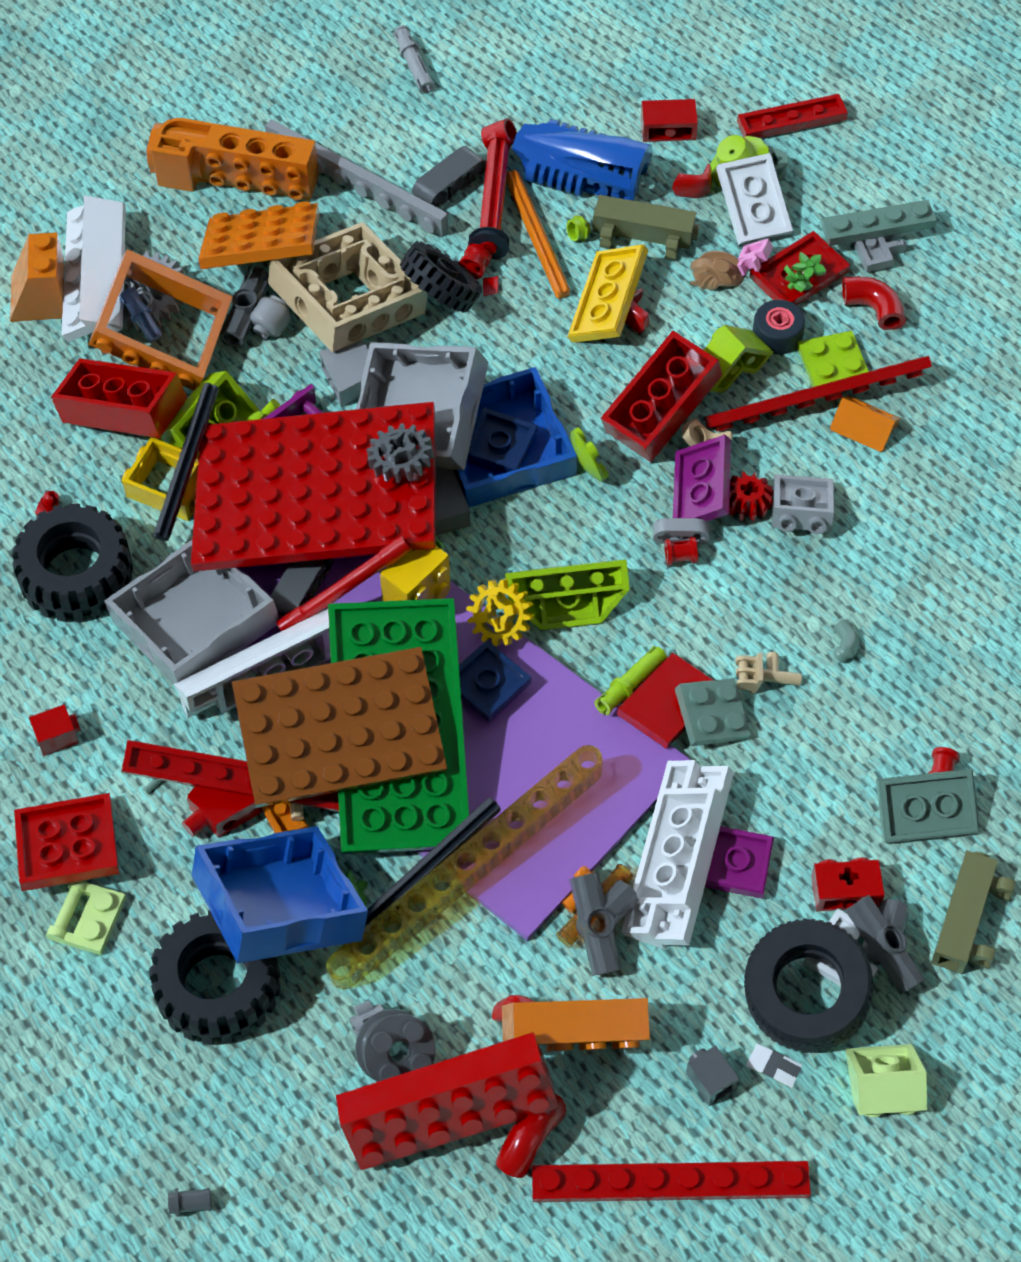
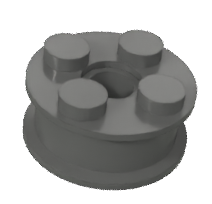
M386 1009L374 1014L362 1025L356 1038L355 1054L357 1062L362 1071L376 1082L432 1065L435 1059L436 1045L429 1027L420 1019L400 1009ZM400 1041L401 1047L399 1052L394 1056H390L391 1046L395 1042Z

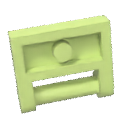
M85 880L69 883L67 897L54 926L51 925L49 927L46 937L49 940L102 956L126 900V895L90 884ZM81 895L89 896L74 933L67 932L66 929Z

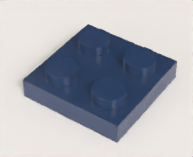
M484 407L474 426L467 460L504 473L520 469L538 432V425Z
M488 640L459 664L461 700L488 723L532 683V677Z

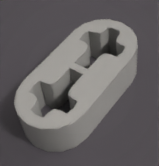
M662 518L653 524V539L658 544H664L665 539L675 542L695 537L697 544L703 545L710 539L709 523L703 519Z

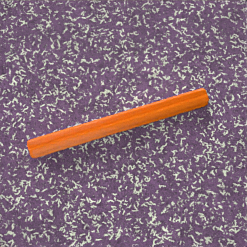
M517 170L508 171L506 173V183L555 297L558 299L566 298L570 295L569 285L522 177Z

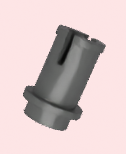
M175 1188L174 1192L168 1193L169 1214L176 1213V1217H180V1213L211 1211L210 1188L180 1192L178 1188Z

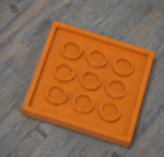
M308 201L296 203L292 207L283 208L282 205H274L262 211L246 209L241 211L240 214L229 215V213L222 212L213 215V217L209 218L198 258L200 269L312 255L320 214L318 203L311 204Z

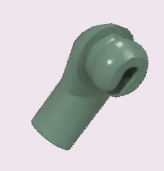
M841 620L834 626L835 631L841 638L840 646L835 648L834 655L840 662L844 663L849 658L853 659L856 656L860 642L848 621Z

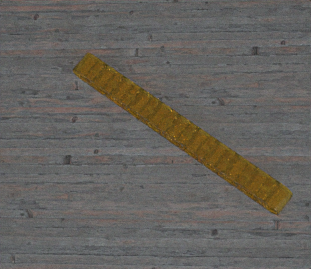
M591 745L578 748L365 926L362 941L346 943L334 952L326 963L331 983L336 988L342 990L350 989L359 983L602 777L603 760L600 750ZM585 761H592L596 764L592 768L581 766ZM561 781H569L570 783H572V785L568 788H560L557 786V784ZM537 801L548 803L545 808L541 809L533 806ZM514 821L524 823L523 827L519 829H512L509 825ZM490 841L500 844L498 848L492 850L484 846ZM465 862L476 864L471 870H462L460 868ZM441 882L451 884L450 888L446 891L435 889ZM416 903H424L426 905L425 909L421 912L410 910ZM391 924H399L401 926L400 930L396 933H387L385 931ZM366 945H374L376 947L375 951L371 954L365 955L360 953L361 949ZM341 966H349L351 968L349 973L344 976H337L335 974V971Z

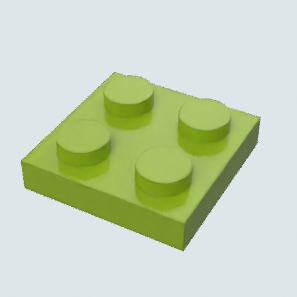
M852 330L798 342L797 349L812 387L869 372Z

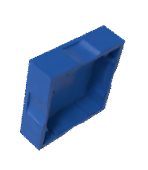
M536 367L502 376L484 384L475 423L485 407L538 425V432L520 469L504 473L467 460L464 471L454 470L469 508L576 475L577 455L562 423L553 412L550 396Z
M318 826L274 833L261 838L235 839L196 846L191 876L237 964L362 941L368 910L351 881L340 870L335 854Z

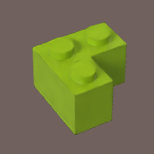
M723 324L722 327L713 333L712 340L703 349L719 360L723 374L710 391L724 393L742 372L757 373L773 354V351L752 330Z

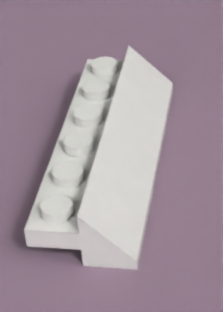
M84 195V205L67 212L62 337L67 342L93 333L118 266L125 254L126 205L123 202ZM124 283L119 295L124 291ZM119 296L106 327L115 332L123 329V301Z
M328 609L175 683L174 686L179 693L182 708L187 717L190 718L214 705H217L222 714L235 708L236 702L232 681L319 666L331 660Z
M695 760L667 762L633 886L639 901L625 915L621 930L624 936L666 949L667 945H690L734 771L729 766H700Z

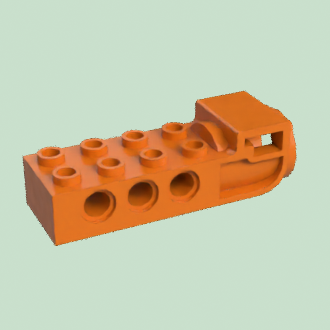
M173 118L164 123L157 122L154 124L146 150L150 173H156L158 186L190 192L195 190L198 182H207L218 187L223 185L236 187L241 191L253 190L270 196L276 194L288 196L294 200H311L319 177L315 140L186 118Z

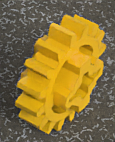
M494 579L488 581V587L484 584L477 587L480 595H470L469 598L475 603L466 607L467 611L473 612V617L467 619V622H475L476 627L472 632L473 634L482 632V642L492 638L494 646L500 645L501 641L506 646L512 644V638L516 641L523 638L520 630L525 632L530 630L531 627L525 622L534 618L533 614L527 613V608L533 606V602H525L524 598L528 594L527 591L517 592L518 583H513L508 587L507 579L500 580L499 584ZM505 594L510 596L515 603L507 599ZM487 600L488 604L486 605L484 611H482L484 601ZM503 609L504 615L497 616L496 610ZM516 614H518V619L514 626L513 619L515 618ZM485 622L493 626L495 631L488 627Z

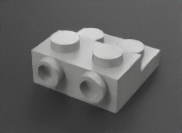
M774 474L772 527L780 528L784 532H791L794 529L809 530L813 534L831 532L834 517L833 479Z

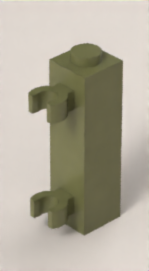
M599 195L593 215V232L600 233L601 238L599 247L610 249L613 236L666 245L665 259L676 260L678 247L690 249L692 240L698 239L700 224L696 223L695 211Z
M966 850L931 964L963 974L968 961L981 968L989 969L996 949L986 945L973 944L987 895L991 893L1001 900L1009 901L1016 881L1007 877L993 876L998 860L990 858L989 855L983 852Z

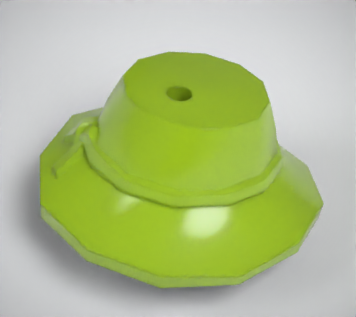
M738 135L726 137L718 145L717 153L710 163L712 179L722 188L716 169L718 164L768 154L769 148L761 138Z

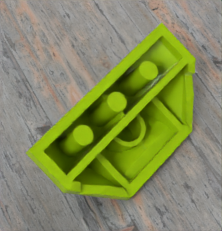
M626 559L505 573L508 587L513 583H518L517 592H528L524 600L525 602H533V606L527 608V613L534 615V618L529 621L541 630L602 623L630 590ZM507 595L508 599L515 603L514 600Z

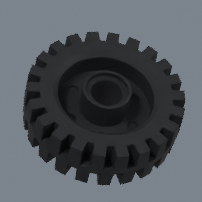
M421 241L414 242L400 262L401 270L404 271L407 277L411 278L410 280L414 284L418 285L419 289L426 291L428 296L436 298L437 302L444 303L446 307L453 308L457 312H468L482 292V286L479 285V281L474 279L475 277L468 273L465 267L460 266L459 262L452 260L449 255L443 254L438 248L434 249L430 244H425Z

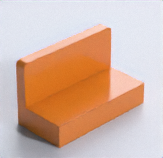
M847 395L841 399L830 430L881 452L884 450L892 430L897 428L901 418Z

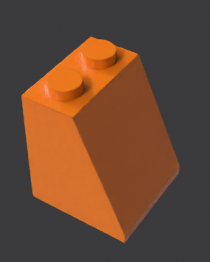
M57 232L28 235L11 275V322L62 319L65 261Z

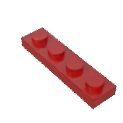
M834 94L738 114L737 123L743 137L764 138L847 120L848 111L840 94Z

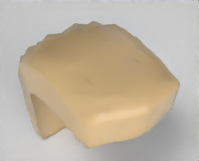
M697 419L689 420L682 426V438L690 446L724 434L731 440L733 437L731 431L713 433L706 429Z

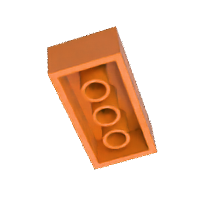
M648 998L506 1004L502 1006L503 1041L534 1032L538 1044L546 1045V1052L573 1050V1044H579V1050L607 1049L606 1043H612V1049L640 1047V1041L650 1040Z

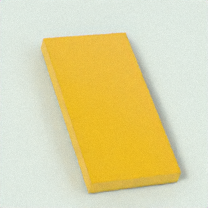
M645 244L596 252L567 336L571 342L576 343L621 336L649 251Z

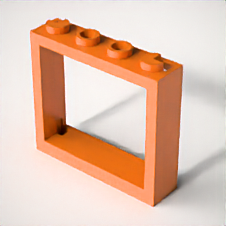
M127 249L118 266L88 345L102 350V353L116 356L129 365L177 372L182 386L194 391L204 379L233 296ZM126 277L215 316L197 367L106 328Z

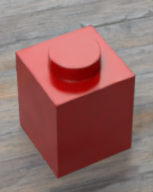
M65 704L29 717L43 756L79 743L76 732L81 731L75 713L69 715Z

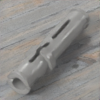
M407 26L397 27L395 29L397 32L394 31L393 36L399 45L400 56L406 60L421 94L432 92L435 89V84L420 55L418 43L413 40Z

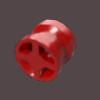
M470 244L464 251V256L459 260V265L465 267L468 270L467 272L475 277L474 279H479L485 273V267L491 262L492 256L484 246Z

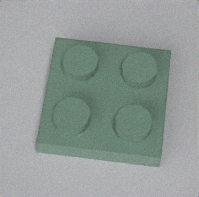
M735 678L682 683L675 688L690 746L741 741L751 736Z

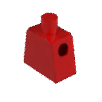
M195 786L187 796L189 808L193 813L182 822V825L192 837H195L204 828L208 827L220 838L262 812V807L255 808L254 797Z

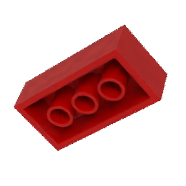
M673 330L602 415L601 421L606 433L649 462H652L722 377L723 374L719 360Z
M79 358L53 393L51 399L62 423L161 438L187 400V396L177 372Z

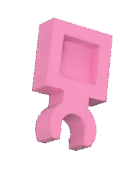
M769 238L744 245L738 257L739 263L737 264L742 276L752 268H754L755 272L759 271L761 263L768 260L773 249Z

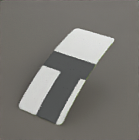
M756 1044L746 1067L765 1074L792 1088L802 1065L778 1052Z

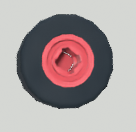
M772 300L764 303L757 309L752 331L773 351L774 355L793 352L797 348L798 342L803 339L805 316L801 309L792 302Z

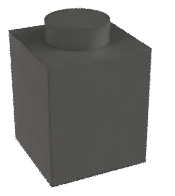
M717 1046L707 1051L705 1048H702L688 1059L686 1075L708 1106L737 1089L739 1077Z

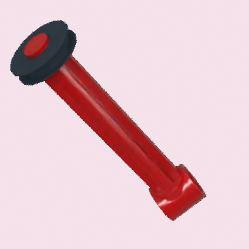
M509 118L487 125L481 130L482 141L488 151L480 228L471 232L468 245L479 244L484 246L491 253L492 259H500L506 256L509 251L510 239L501 230L508 152L517 134V129Z

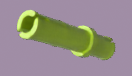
M659 646L651 647L623 676L616 677L610 683V688L595 700L594 704L597 710L603 715H609L622 701H626L633 691L667 659L665 651Z

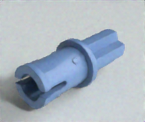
M135 287L124 290L119 297L129 310L131 321L138 324L149 342L159 339L162 333L150 315L151 308L145 305Z

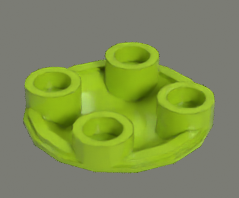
M579 427L570 432L571 443L582 468L598 481L608 478L609 474L601 462L597 463L596 458L600 455L591 441L587 442L585 435Z

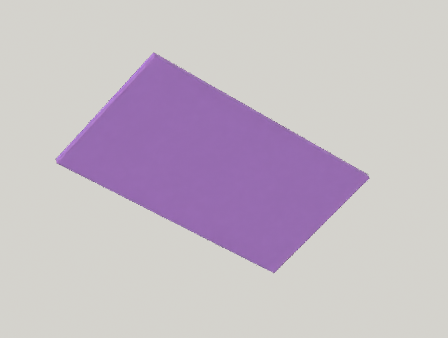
M376 554L335 558L331 569L315 596ZM290 562L236 567V569L248 575L271 597ZM385 568L334 603L382 601L380 573ZM450 581V591L443 599L454 598L458 663L460 664L484 643L481 641L483 633L473 634L472 631L476 624L475 622H467V619L473 617V612L467 611L466 607L474 605L475 602L469 598V594ZM485 622L488 627L495 631L493 626ZM275 626L246 648L281 632L279 627ZM522 635L523 638L518 641L512 638V644L505 646L503 641H501L500 645L495 647L532 677V683L489 723L461 700L469 815L487 798L494 799L500 806L501 811L471 838V847L460 848L437 870L528 942L572 893L569 879L574 878V874L582 866H587L593 872L656 804L667 762L690 759L671 745L665 749L617 715L619 706L615 707L609 715L600 713L595 707L594 702L602 693ZM329 660V661H327V662H325V663H323V664H321V665L330 664V663H331V660ZM413 850V851H415L417 854H419V855L423 858V857H424L425 855H427L431 850Z

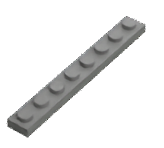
M272 119L265 125V131L268 133L308 139ZM316 143L319 174L324 173L332 177L337 184L346 185L354 189L361 197H369L376 201L380 207L395 211L404 220L413 221L421 225L428 233L434 232L442 237L448 231V213Z

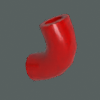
M843 277L842 296L844 305L860 304L871 307L877 315L878 326L883 330H896L905 324L904 306L898 293L888 284L872 277Z
M556 1094L559 1108L528 1116L515 1122L495 1160L496 1166L503 1173L515 1178H523L527 1175L542 1143L566 1116V1104L558 1094Z

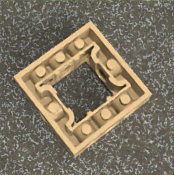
M364 222L315 240L312 255L270 260L268 284L332 353L425 314L428 296L426 291L419 289L418 285L414 284L410 280L411 278L404 274V271L400 268L401 260ZM354 273L371 290L359 296L357 294L353 295L350 300L337 304V294L333 290L330 291L324 284Z

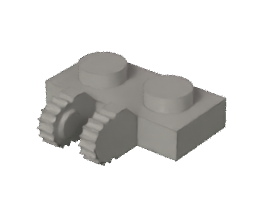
M902 234L852 242L866 273L893 266L894 259L892 255L904 253L908 248L905 240H899Z

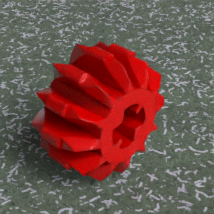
M744 471L740 478L732 476L730 479V516L739 513L740 522L745 516H749L752 522L756 519V515L764 518L767 510H770L773 504L772 486L768 485L766 477L758 479L756 472L752 476H747Z

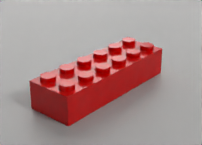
M534 1032L336 1095L340 1126L361 1171L503 1126L528 1116L559 1108L552 1078Z

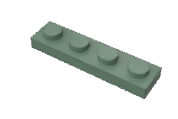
M922 200L822 218L821 227L828 245L833 246L935 228L937 220L929 200Z

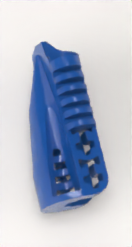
M550 119L548 123L538 125L524 124L516 134L512 150L522 161L525 181L535 183L538 178L539 185L544 186L547 181V187L553 189L556 184V189L559 191H563L566 186V193L572 194L575 189V195L580 197L584 191L597 196L604 195L633 201L638 191L641 175L647 172L652 161L651 144L626 137L610 136L603 133L597 134L593 130L588 133L586 128H581L578 131V126L572 125L569 128V124L565 122L560 126V121ZM610 166L614 167L613 172L609 171ZM621 169L625 170L624 175L619 174Z

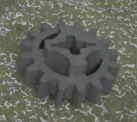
M401 423L399 429L395 430L390 425L388 426L389 432L378 431L379 439L370 440L371 447L366 450L370 469H374L376 477L383 475L386 482L392 477L396 479L397 483L401 482L402 477L412 481V475L416 473L422 476V467L430 468V459L434 458L430 437H426L424 429L417 432L416 425L405 429L404 423Z

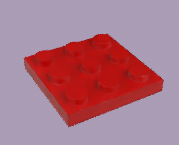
M110 793L14 810L21 891L120 874Z

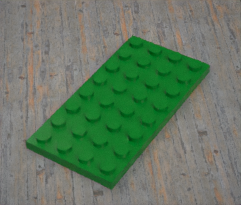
M454 598L328 604L331 663L421 647L447 766L446 772L338 792L341 854L431 850L469 816ZM471 839L461 848L471 847Z

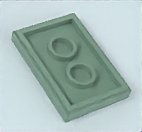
M973 769L876 779L883 843L980 833Z

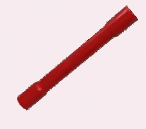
M401 535L382 548L378 554L304 605L296 607L277 620L276 623L280 631L318 614L328 607V604L334 603L386 566L392 565L411 552V545Z

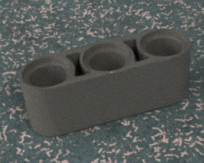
M462 146L422 175L415 182L412 194L435 207L439 204L443 205L457 194L455 192L459 189L463 190L474 182L476 176L484 174L486 171V161L469 147Z
M335 558L290 562L271 595L278 614L285 616L296 607L302 606L314 598L331 569Z

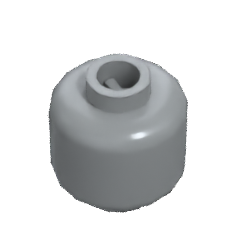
M271 295L270 298H261L250 314V319L254 326L253 332L264 339H267L268 336L280 337L292 318L289 311L290 307L287 303L274 295Z

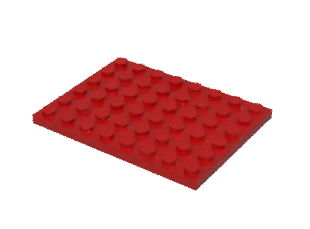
M434 402L207 425L199 448L191 551V567L193 572L378 554L382 548L401 535L407 539L412 547V551L436 548ZM401 423H404L405 429H409L412 425H416L417 432L424 429L426 437L431 439L434 458L430 459V468L422 467V476L414 473L412 481L402 477L400 483H397L394 477L386 482L383 475L375 476L374 469H370L366 450L371 447V439H379L378 431L387 433L389 432L388 426L390 425L394 430L399 429Z

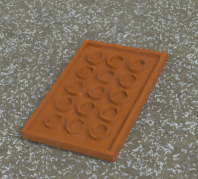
M421 647L232 681L255 808L447 771Z

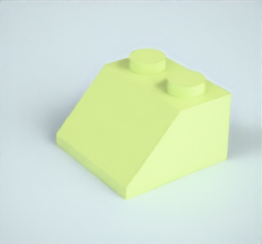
M912 1044L846 1048L852 1097L859 1115L879 1117L883 1113L895 1112L910 1115L917 1111L927 1110V1072Z

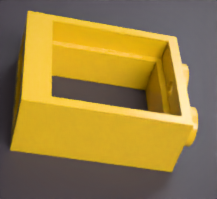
M151 437L147 444L139 449L136 461L132 467L127 468L123 474L122 484L126 497L161 511L167 494L142 484L157 461L176 468L182 449ZM199 455L196 457L192 475L177 515L178 518L186 521L190 520L195 511Z

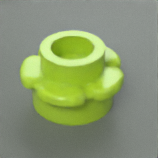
M575 215L573 219L567 221L566 231L572 241L582 240L584 242L591 232V227L588 220L582 216Z

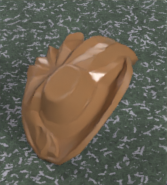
M723 251L703 253L697 260L692 261L690 265L695 278L690 283L701 289L716 290L718 286H738L742 283L745 275H741L737 266L739 260L734 255Z

